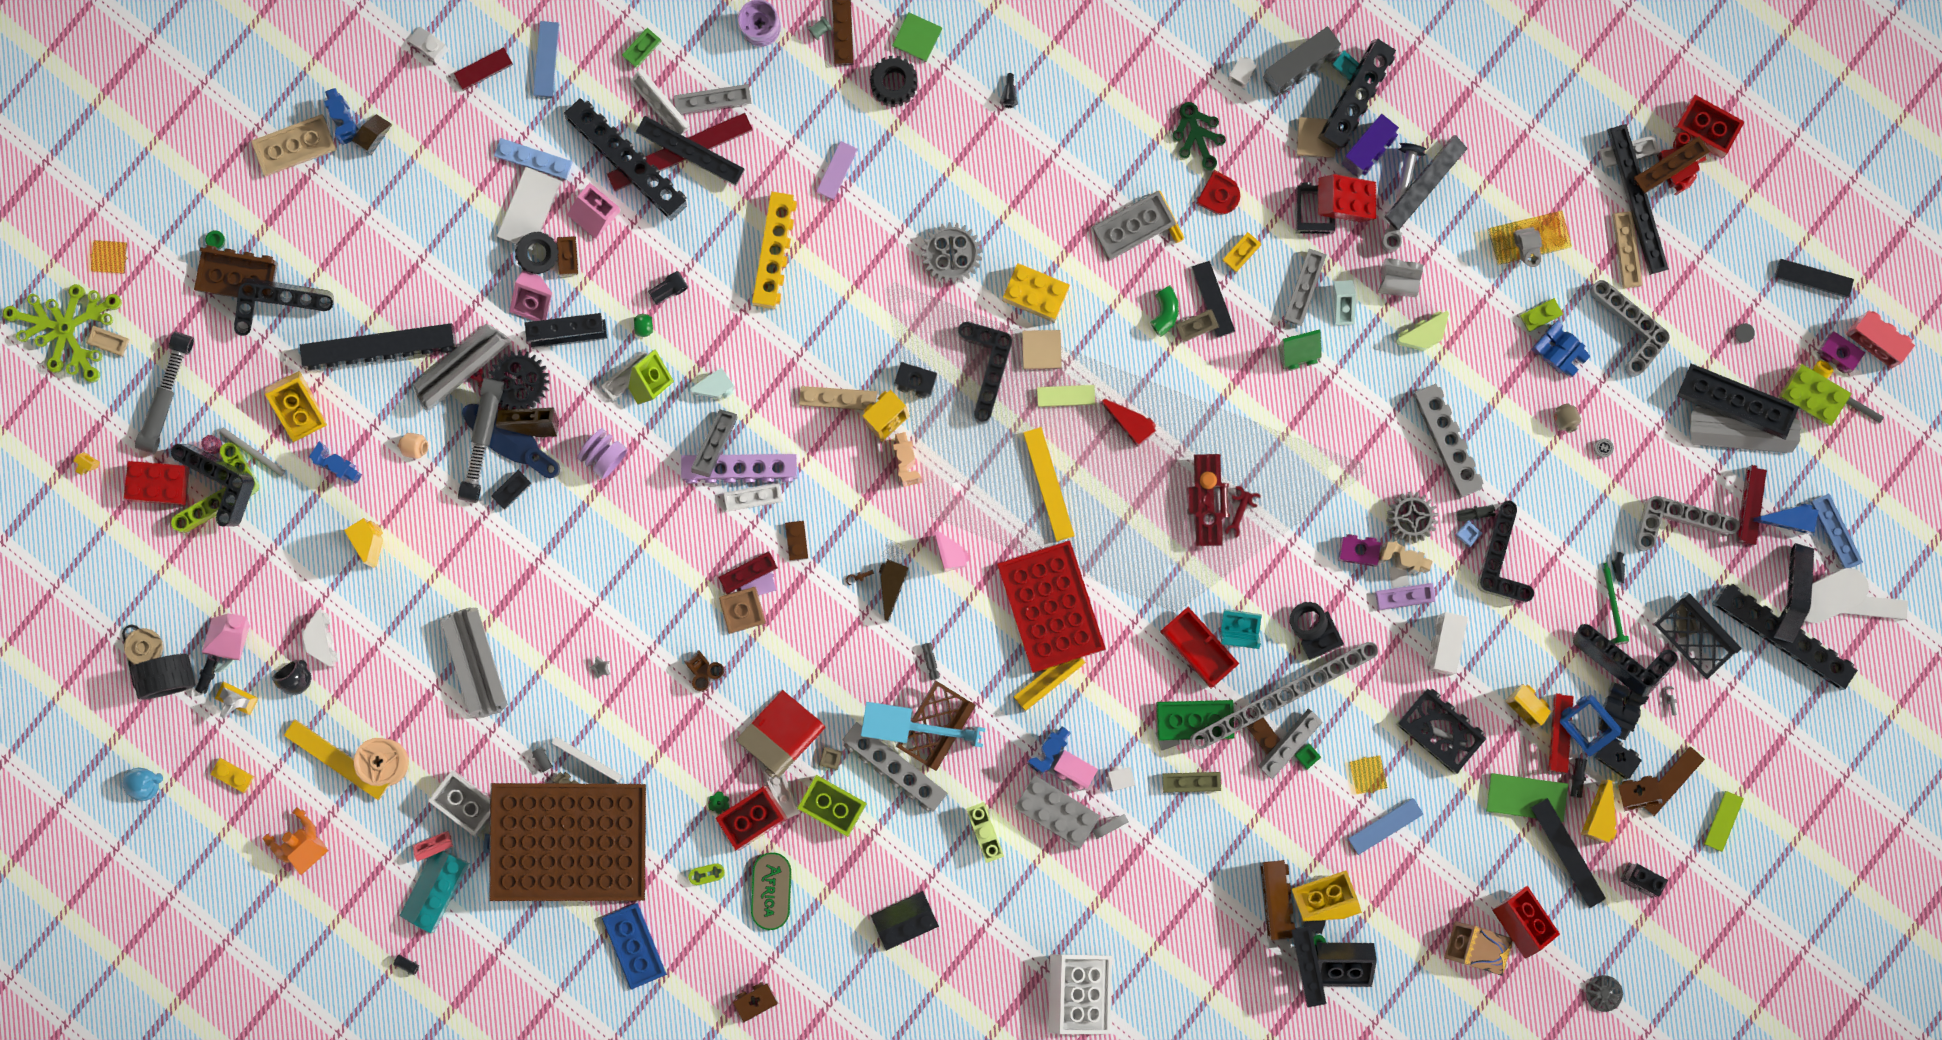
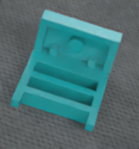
M1223 609L1220 629L1221 644L1260 649L1259 633L1262 614Z

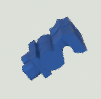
M336 88L325 91L328 99L324 101L331 119L338 126L335 130V137L342 145L352 142L359 128L351 119L348 102L338 93Z
M1557 320L1531 350L1536 355H1540L1559 374L1563 372L1571 378L1579 370L1572 364L1574 359L1576 358L1583 365L1591 356L1584 349L1586 346L1572 333L1564 332L1562 330V323Z
M319 441L309 456L313 464L330 470L345 482L349 479L357 484L363 474L355 470L356 465L337 454L327 457L329 449Z
M1061 726L1056 734L1052 732L1040 749L1044 761H1040L1035 757L1027 761L1026 764L1040 775L1048 772L1054 761L1053 757L1058 755L1060 750H1063L1068 744L1065 740L1071 732Z

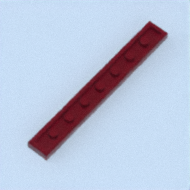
M744 112L690 136L688 139L711 150L753 131V128ZM665 148L645 156L647 158L646 162L650 166L652 164L655 165L660 172L686 161ZM639 168L635 173L642 174L645 169ZM617 169L607 173L615 192L632 185Z

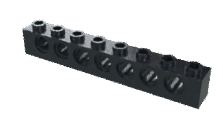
M579 98L564 112L565 119L670 221L687 207V197L680 190L677 192L673 188V183L667 177L663 178L655 165L652 164L650 166L646 162L647 158L641 152L637 153L633 149V144L628 139L624 140L620 137L621 133L614 126L610 127L607 124V119L601 113L597 114L589 101L586 100L584 102ZM586 117L592 118L588 123L583 122V119ZM598 130L605 131L603 135L596 134ZM611 143L619 144L616 148L609 147ZM626 155L632 157L629 161L622 160ZM639 168L645 169L644 173L637 174L635 172ZM652 181L658 182V185L655 187H650L649 183ZM665 194H670L671 198L668 200L662 199V196Z
M1734 584L1723 586L1713 601V606L1839 690H1845L1858 671L1854 668V664L1847 659L1842 660L1838 657L1836 651L1824 648L1819 640L1813 637L1809 638L1801 628L1793 643L1773 638V630L1779 617L1773 614L1774 611L1766 605L1762 607L1756 603L1757 599L1749 594L1746 596L1741 593V589ZM1735 598L1740 600V608H1736L1733 605ZM1751 609L1757 612L1756 619L1750 617L1749 612ZM1767 620L1772 621V630L1767 629L1765 625ZM1800 641L1806 646L1804 651H1800L1798 648ZM1816 652H1819L1822 656L1820 662H1817L1814 658ZM1832 663L1838 666L1836 673L1831 671L1830 666Z

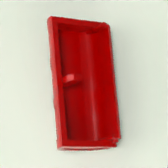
M1189 606L1160 631L1210 689L1240 664Z

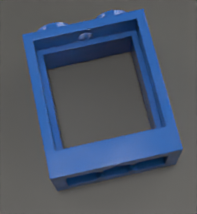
M1592 694L1587 697L1585 695L1577 700L1574 707H1568L1561 713L1560 723L1589 757L1621 733L1620 726ZM1589 704L1610 727L1591 742L1586 739L1570 720L1571 717Z

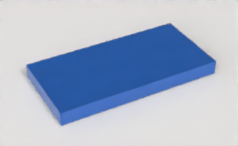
M638 903L602 917L631 990L667 975Z

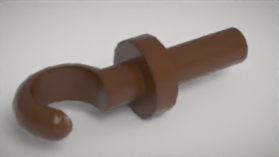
M872 569L864 573L858 572L857 576L849 574L846 577V583L849 586L852 585L848 582L850 577H854L855 581H864V578L874 574V571Z

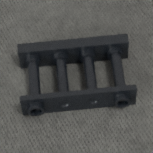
M601 313L524 322L526 341L531 342L532 349L608 339L606 320L602 319Z

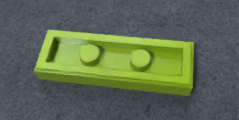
M1728 791L1724 792L1704 845L1723 852L1744 798Z

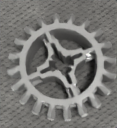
M1410 491L1407 493V498L1402 493L1400 494L1401 500L1397 497L1394 499L1397 505L1392 503L1389 505L1393 511L1388 510L1386 514L1392 517L1387 518L1386 521L1393 522V524L1388 528L1392 529L1395 527L1396 531L1392 534L1395 536L1399 532L1401 534L1398 538L1399 540L1406 536V543H1409L1411 538L1413 543H1417V537L1424 541V535L1427 537L1431 536L1428 530L1433 532L1436 530L1431 524H1438V521L1433 519V517L1438 516V513H1432L1437 507L1436 505L1429 506L1432 503L1431 499L1427 502L1424 501L1426 498L1425 494L1420 499L1419 492H1416L1414 497H1412ZM1408 503L1407 513L1397 516L1401 505ZM1414 503L1421 505L1426 513L1418 512ZM1411 513H1414V515L1418 517L1414 520V523L1411 522V520H1409L1408 518H1406L1409 515H1411ZM1427 519L1425 528L1417 532L1418 521ZM1399 522L1407 523L1411 532L1404 530Z

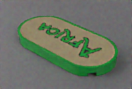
M765 853L756 860L753 866L751 916L756 925L765 930H776L782 927L790 915L792 869L789 861L779 853Z

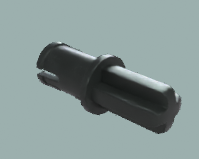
M1491 504L1458 510L1456 517L1459 522L1473 519L1479 521V518L1496 516V513L1493 512L1495 507Z

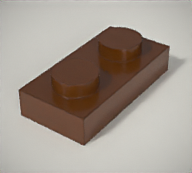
M576 236L557 237L559 276L578 275Z
M804 520L786 522L789 561L809 559Z
M1264 717L1246 726L1266 755L1280 741Z

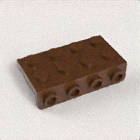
M206 245L205 248L200 247L201 255L194 285L195 291L238 298L240 283L243 279L253 278L275 282L278 263L273 260L272 256L262 255V257H255V254L250 252L238 254L235 250L228 248L220 251L217 250V247ZM249 285L243 287L246 292L253 291V288ZM268 288L262 290L265 295L272 294V290Z

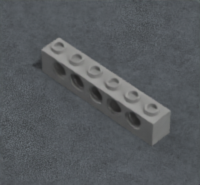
M1435 383L1413 394L1415 402L1459 499L1483 489V479L1474 469L1476 464L1473 457H1469L1466 451L1468 449L1466 441L1460 438L1458 433L1460 428L1457 422H1453L1451 418L1452 410L1443 400L1445 396L1442 388L1437 387ZM1435 401L1438 404V410H1432L1429 407V402ZM1440 418L1444 419L1446 427H1439L1437 420ZM1446 436H1451L1454 439L1453 445L1446 444ZM1454 453L1461 455L1462 461L1460 463L1453 460ZM1461 471L1469 473V480L1461 478Z
M855 722L842 739L845 742L843 746L850 752L857 751L860 754L858 758L864 763L868 764L871 762L876 766L873 770L882 777L884 774L889 776L891 784L897 788L899 786L903 787L906 790L904 792L905 795L912 800L916 797L921 801L920 806L927 812L931 809L934 812L948 793L881 740L861 736L862 726ZM861 739H866L869 742V747L866 750H861L858 747V742ZM876 751L884 753V759L881 762H876L873 759V754ZM891 763H897L900 767L896 774H892L888 770ZM906 775L914 776L915 782L913 785L907 786L904 784V777ZM924 786L930 789V795L926 798L919 795V789Z

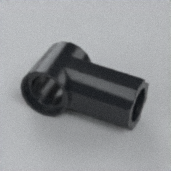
M679 271L668 275L664 279L665 281L648 291L656 305H659L673 295L677 296L689 288Z

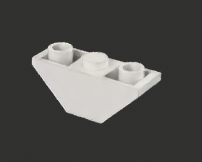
M320 609L316 611L302 633L305 649L308 654L327 666L334 668L336 667L335 662H338L336 651L332 649L334 638L332 632H329L328 629L330 618L328 613Z

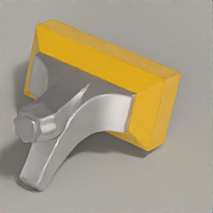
M223 681L214 699L224 703L219 717L225 719L234 709L251 715L259 698Z

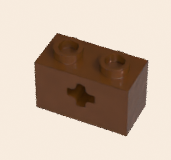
M1644 776L1639 781L1626 780L1621 785H1618L1624 812L1663 803L1657 777ZM1638 789H1641V791H1642V795H1641V796H1639L1638 793H1637V792H1638V791H1637Z
M760 982L752 987L754 991L748 994L744 991L735 996L737 1000L733 1004L743 1023L779 1004L769 983L764 985L763 982ZM752 996L760 998L759 1006L751 1005Z

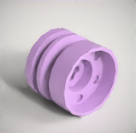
M751 0L743 5L739 11L738 22L746 40L752 45L759 47L769 46L774 43L780 36L781 22L773 5L766 0ZM760 23H763L764 25L759 29Z
M603 428L588 438L577 457L579 461H585L587 467L595 462L593 472L601 479H605L614 471L628 451V448L619 441L609 445L613 436L611 434L605 436L607 431Z

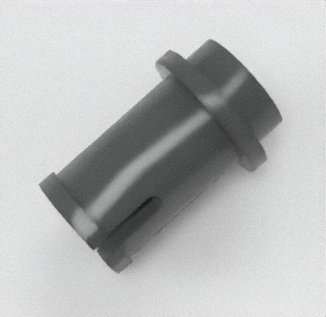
M540 747L531 753L533 754L532 758H535L543 773L552 768L553 765L545 754L546 750Z

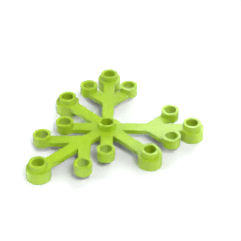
M74 284L68 290L70 300L65 317L62 315L56 300L48 299L46 301V308L52 311L57 322L49 319L40 303V297L36 294H30L27 301L34 307L39 317L19 312L14 306L4 308L3 317L7 321L15 322L22 320L36 324L26 331L20 330L17 332L16 338L20 342H27L30 337L46 328L55 329L44 336H36L34 340L37 346L45 347L48 342L58 337L53 356L48 359L46 364L49 371L53 373L62 371L64 364L61 356L67 339L74 352L71 362L66 366V372L70 375H76L79 372L78 365L80 362L84 369L83 377L86 381L95 383L99 380V370L91 367L87 358L94 362H99L102 360L103 355L98 350L90 351L81 348L74 336L75 327L89 319L102 322L106 326L111 325L113 317L108 313H100L107 309H119L122 305V300L119 296L110 294L106 297L105 302L96 306L101 295L99 292L91 290L88 293L89 302L86 312L73 319L78 300L83 299L86 293L81 285ZM78 288V294L74 295L73 290ZM96 293L97 298L92 300L91 295ZM32 297L37 298L35 303H31ZM115 298V303L110 304V299ZM51 302H55V306L53 308L49 307V304ZM9 310L13 311V314L11 316L7 315V312ZM109 316L110 321L105 323L104 318ZM63 325L68 326L66 331L62 330ZM25 333L26 337L21 340L20 335ZM40 338L44 339L43 344L38 343ZM95 353H99V357L97 359L93 358V355ZM56 361V367L52 368L51 363ZM75 366V371L71 373L69 371L70 367ZM89 371H93L92 377H88Z

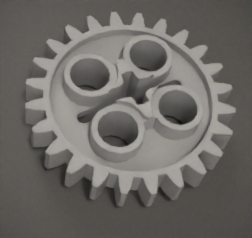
M949 222L947 228L941 224V230L934 227L935 234L928 233L930 240L924 239L927 246L921 247L922 250L926 251L921 254V257L927 258L922 263L923 265H929L926 271H933L931 274L932 278L938 275V281L945 278V284H947L949 279H952L953 284H955L956 279L963 283L964 276L970 279L969 272L972 274L976 273L974 267H980V264L976 261L982 260V257L978 254L983 253V249L977 248L981 245V242H975L978 236H971L972 229L966 232V225L960 229L958 223L955 224V227H952ZM949 237L953 238V251L955 253L954 270L951 269L950 254H947L950 252ZM958 239H963L966 244L964 247H958L955 242ZM938 241H945L947 246L943 249L936 246ZM959 258H965L967 260V264L965 266H960L957 264V260ZM941 259L948 261V265L944 268L938 265V261Z

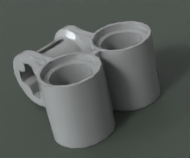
M1534 227L1514 231V240L1517 248L1519 247L1521 261L1529 267L1538 266L1541 263L1540 247H1542L1539 231H1535Z

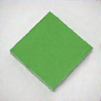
M908 12L892 47L927 62L943 27Z

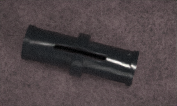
M208 655L204 668L200 670V678L195 687L198 693L206 694L211 680L215 677L214 672L220 661L215 655H212V658L211 655Z
M1575 758L1574 774L1571 775V779H1573L1571 797H1583V785L1587 778L1585 777L1587 759H1582L1581 762V758Z

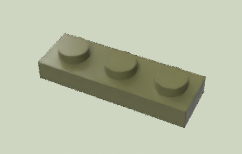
M1221 772L1162 773L1163 793L1221 791Z

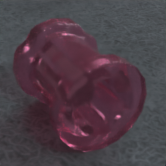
M207 435L201 441L204 450L211 454L219 453L223 445L222 441L213 435ZM215 442V446H208L209 443Z

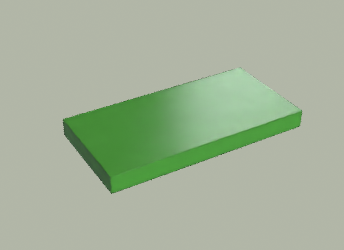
M1491 773L1486 812L1536 818L1530 807L1548 798L1561 822H1564L1568 784Z

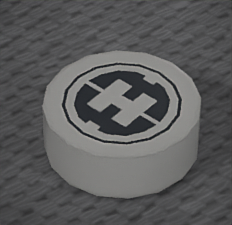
M1606 438L1598 440L1594 445L1595 454L1601 458L1610 456L1614 451L1613 443Z

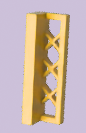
M1083 658L1049 668L1013 697L1026 712L1085 665L1086 662Z

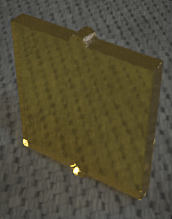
M93 240L92 254H90L92 258L90 271L125 274L126 260H128L126 256L127 242Z
M1381 755L1369 758L1364 756L1363 759L1349 762L1356 795L1367 792L1374 793V791L1388 788Z

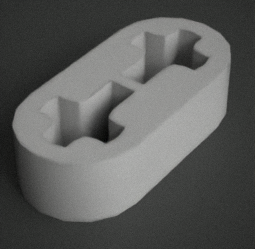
M1123 814L1093 830L1096 839H1099L1129 823L1126 815Z

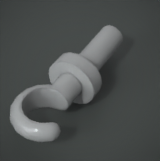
M1668 686L1665 688L1664 694L1669 698L1667 703L1671 706L1672 716L1677 715L1675 706L1677 699H1674L1673 695L1667 694V689L1674 690V687Z

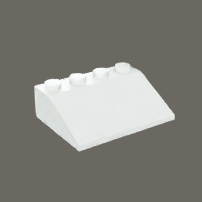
M1050 954L1048 1033L1111 1034L1112 956Z

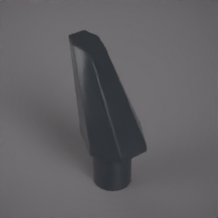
M1617 552L1615 560H1611L1617 581L1624 583L1625 564L1622 563L1624 553Z

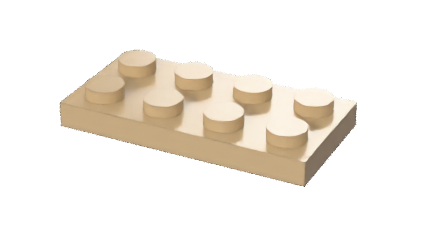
M323 114L251 140L265 177L337 150Z

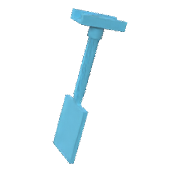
M866 701L861 736L907 743L908 733L910 730L964 738V741H971L970 745L983 748V744L978 742V739H981L979 731L985 732L986 728L973 726L972 730L965 729L964 731L911 722V708Z

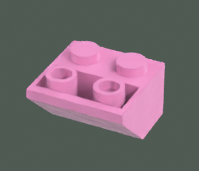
M589 182L577 196L567 216L597 239L621 210L619 206Z
M1064 750L1053 771L1056 772L1054 776L1063 781L1066 779L1072 781L1071 786L1081 791L1083 788L1088 789L1098 769Z

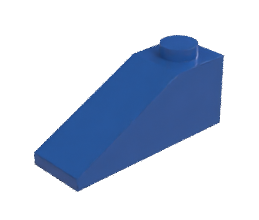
M1801 504L1798 507L1754 517L1753 521L1809 534L1815 533L1819 510L1812 509V505Z

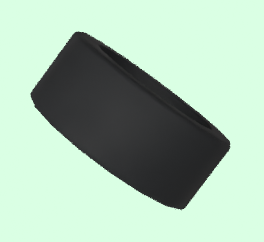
M1303 602L1292 610L1289 623L1294 634L1300 639L1314 640L1325 633L1328 619L1323 608L1317 603ZM1307 612L1317 613L1320 621L1315 628L1311 630L1299 628L1297 623L1301 615Z

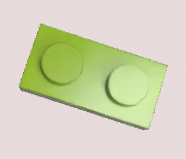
M1553 298L1520 315V318L1529 333L1559 318L1563 313L1557 301Z

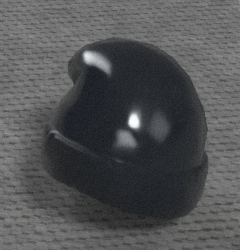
M294 660L278 670L273 675L272 680L282 692L295 696L302 694L308 689L311 684L312 675L307 669L305 660Z

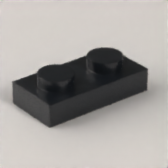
M518 469L491 497L506 510L532 483Z

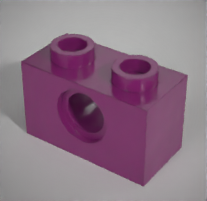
M1835 331L1827 336L1817 351L1822 360L1836 365V369L1844 374L1853 372L1866 353ZM1837 350H1841L1844 353L1843 358L1837 356Z
M1346 534V537L1341 538L1338 561L1376 567L1379 562L1381 542H1377L1376 538L1365 537V540L1358 539L1357 535ZM1356 545L1364 547L1365 552L1363 555L1355 552Z

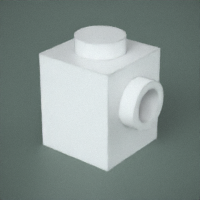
M1122 765L1111 767V772H1108V777H1105L1107 787L1111 788L1112 791L1135 786L1131 767L1123 768Z

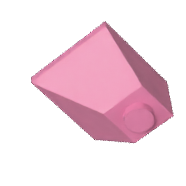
M524 270L521 272L514 285L509 312L533 321L547 320L552 292L541 276Z
M936 531L935 538L944 572L967 567L966 562L970 561L967 550L963 551L961 545L941 532Z
M227 613L213 617L204 642L202 654L240 661L250 628L247 616Z

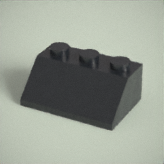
M924 891L870 915L886 951L939 927Z
M1316 942L1315 948L1323 986L1372 987L1377 963L1374 943Z

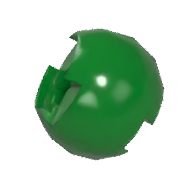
M642 313L634 318V331L636 335L645 338L653 333L651 316Z

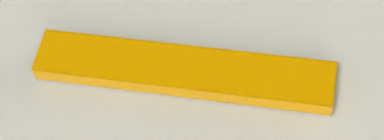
M1042 427L1023 432L1056 542L1075 537Z
M296 719L293 720L284 734L289 740L377 800L381 799L390 783L382 786H375L363 782L356 774L352 757Z

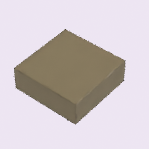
M824 747L819 766L838 770L843 751Z

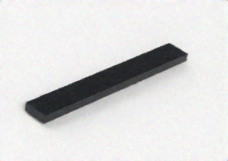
M1627 124L1607 129L1649 275L1669 270L1647 193L1644 194L1634 180V177L1641 172Z

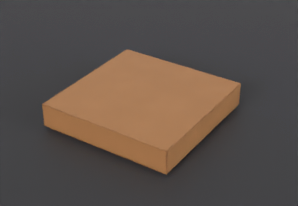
M756 586L719 597L729 634L766 624Z

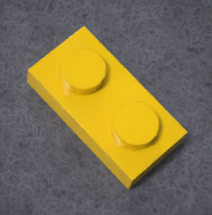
M1247 232L1222 261L1237 273L1262 244Z
M219 758L210 774L242 793H246L255 777L223 758Z

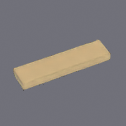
M1631 211L1613 213L1622 289L1641 287L1643 285Z

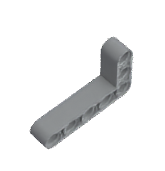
M1599 280L1590 288L1591 296L1645 340L1625 366L1626 373L1629 376L1637 377L1646 370L1670 340V334L1605 280ZM1596 286H1602L1604 294H1599L1596 291ZM1611 298L1618 299L1619 306L1612 305ZM1626 310H1631L1634 313V318H1628ZM1641 322L1648 324L1649 329L1647 331L1641 328ZM1656 334L1663 336V343L1656 340ZM1645 348L1651 351V357L1644 355L1643 351ZM1632 363L1639 365L1640 370L1638 372L1632 369Z
M1653 496L1644 504L1635 538V547L1640 551H1647L1654 547L1662 518L1725 536L1736 533L1739 530L1740 524L1736 518L1661 496ZM1651 501H1656L1659 504L1658 510L1652 509ZM1670 506L1677 508L1676 515L1670 513ZM1689 511L1695 513L1696 519L1694 521L1688 518ZM1708 516L1714 519L1713 526L1708 525L1706 521ZM1647 519H1651L1654 522L1653 528L1646 526ZM1727 521L1733 525L1732 531H1728L1725 528ZM1642 537L1649 540L1648 547L1641 544Z

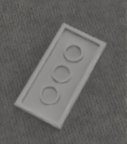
M1158 190L1092 226L1111 261L1177 225Z

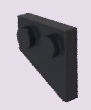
M1328 611L1325 612L1328 619L1325 633L1317 639L1301 641V646L1309 661L1344 645Z

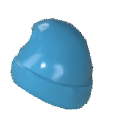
M133 768L127 771L123 777V789L134 800H150L157 794L159 783L163 781V775L161 773L155 774L146 768Z

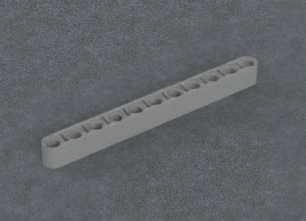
M1373 642L1363 643L1201 729L1191 736L1190 745L1196 750L1204 749L1377 656V645ZM1365 646L1371 647V656L1365 655ZM1348 655L1355 657L1354 665H1350L1347 662ZM1332 664L1338 666L1339 671L1337 674L1331 672L1330 666ZM1315 673L1321 674L1322 681L1320 683L1314 681L1313 676ZM1299 681L1305 684L1303 692L1297 690L1296 686ZM1282 690L1288 693V699L1286 701H1283L1280 698V692ZM1265 699L1269 700L1272 704L1270 710H1266L1263 707ZM1248 708L1253 709L1255 712L1253 719H1249L1246 716ZM1231 717L1236 718L1238 721L1236 728H1232L1229 725ZM1215 726L1221 730L1219 737H1215L1212 734V729ZM1198 735L1204 738L1202 746H1198L1195 743V738Z

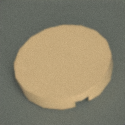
M147 628L134 630L128 635L124 643L125 655L134 665L161 657L164 650L163 641L159 634Z

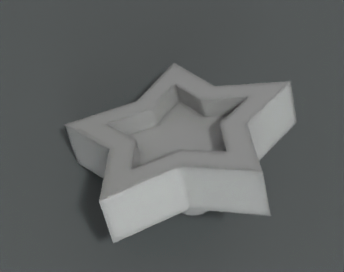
M599 656L595 658V664L590 667L595 671L597 679L602 675H610L608 669L610 661H603Z

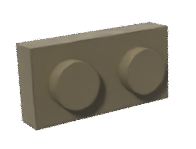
M1211 309L1176 324L1184 343L1219 328Z

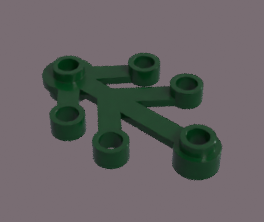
M1185 102L1179 110L1182 117L1181 121L1172 134V139L1175 142L1182 141L1184 137L1183 131L1189 121L1191 131L1184 146L1179 150V157L1181 159L1189 158L1190 149L1196 139L1203 157L1202 168L1206 171H1213L1217 166V159L1209 154L1203 137L1214 141L1217 146H1223L1226 138L1223 134H1216L1200 127L1197 120L1207 123L1211 129L1218 127L1219 120L1217 117H1210L1199 112L1196 104ZM1186 109H1191V110H1192V114H1190V115L1186 114V113H1185V110H1186ZM1215 120L1217 124L1212 126L1210 121ZM1180 133L1181 138H1175L1174 134ZM1218 137L1223 138V142L1218 143L1216 139ZM1186 150L1188 155L1183 156L1181 151ZM1211 161L1213 165L1207 167L1205 163Z

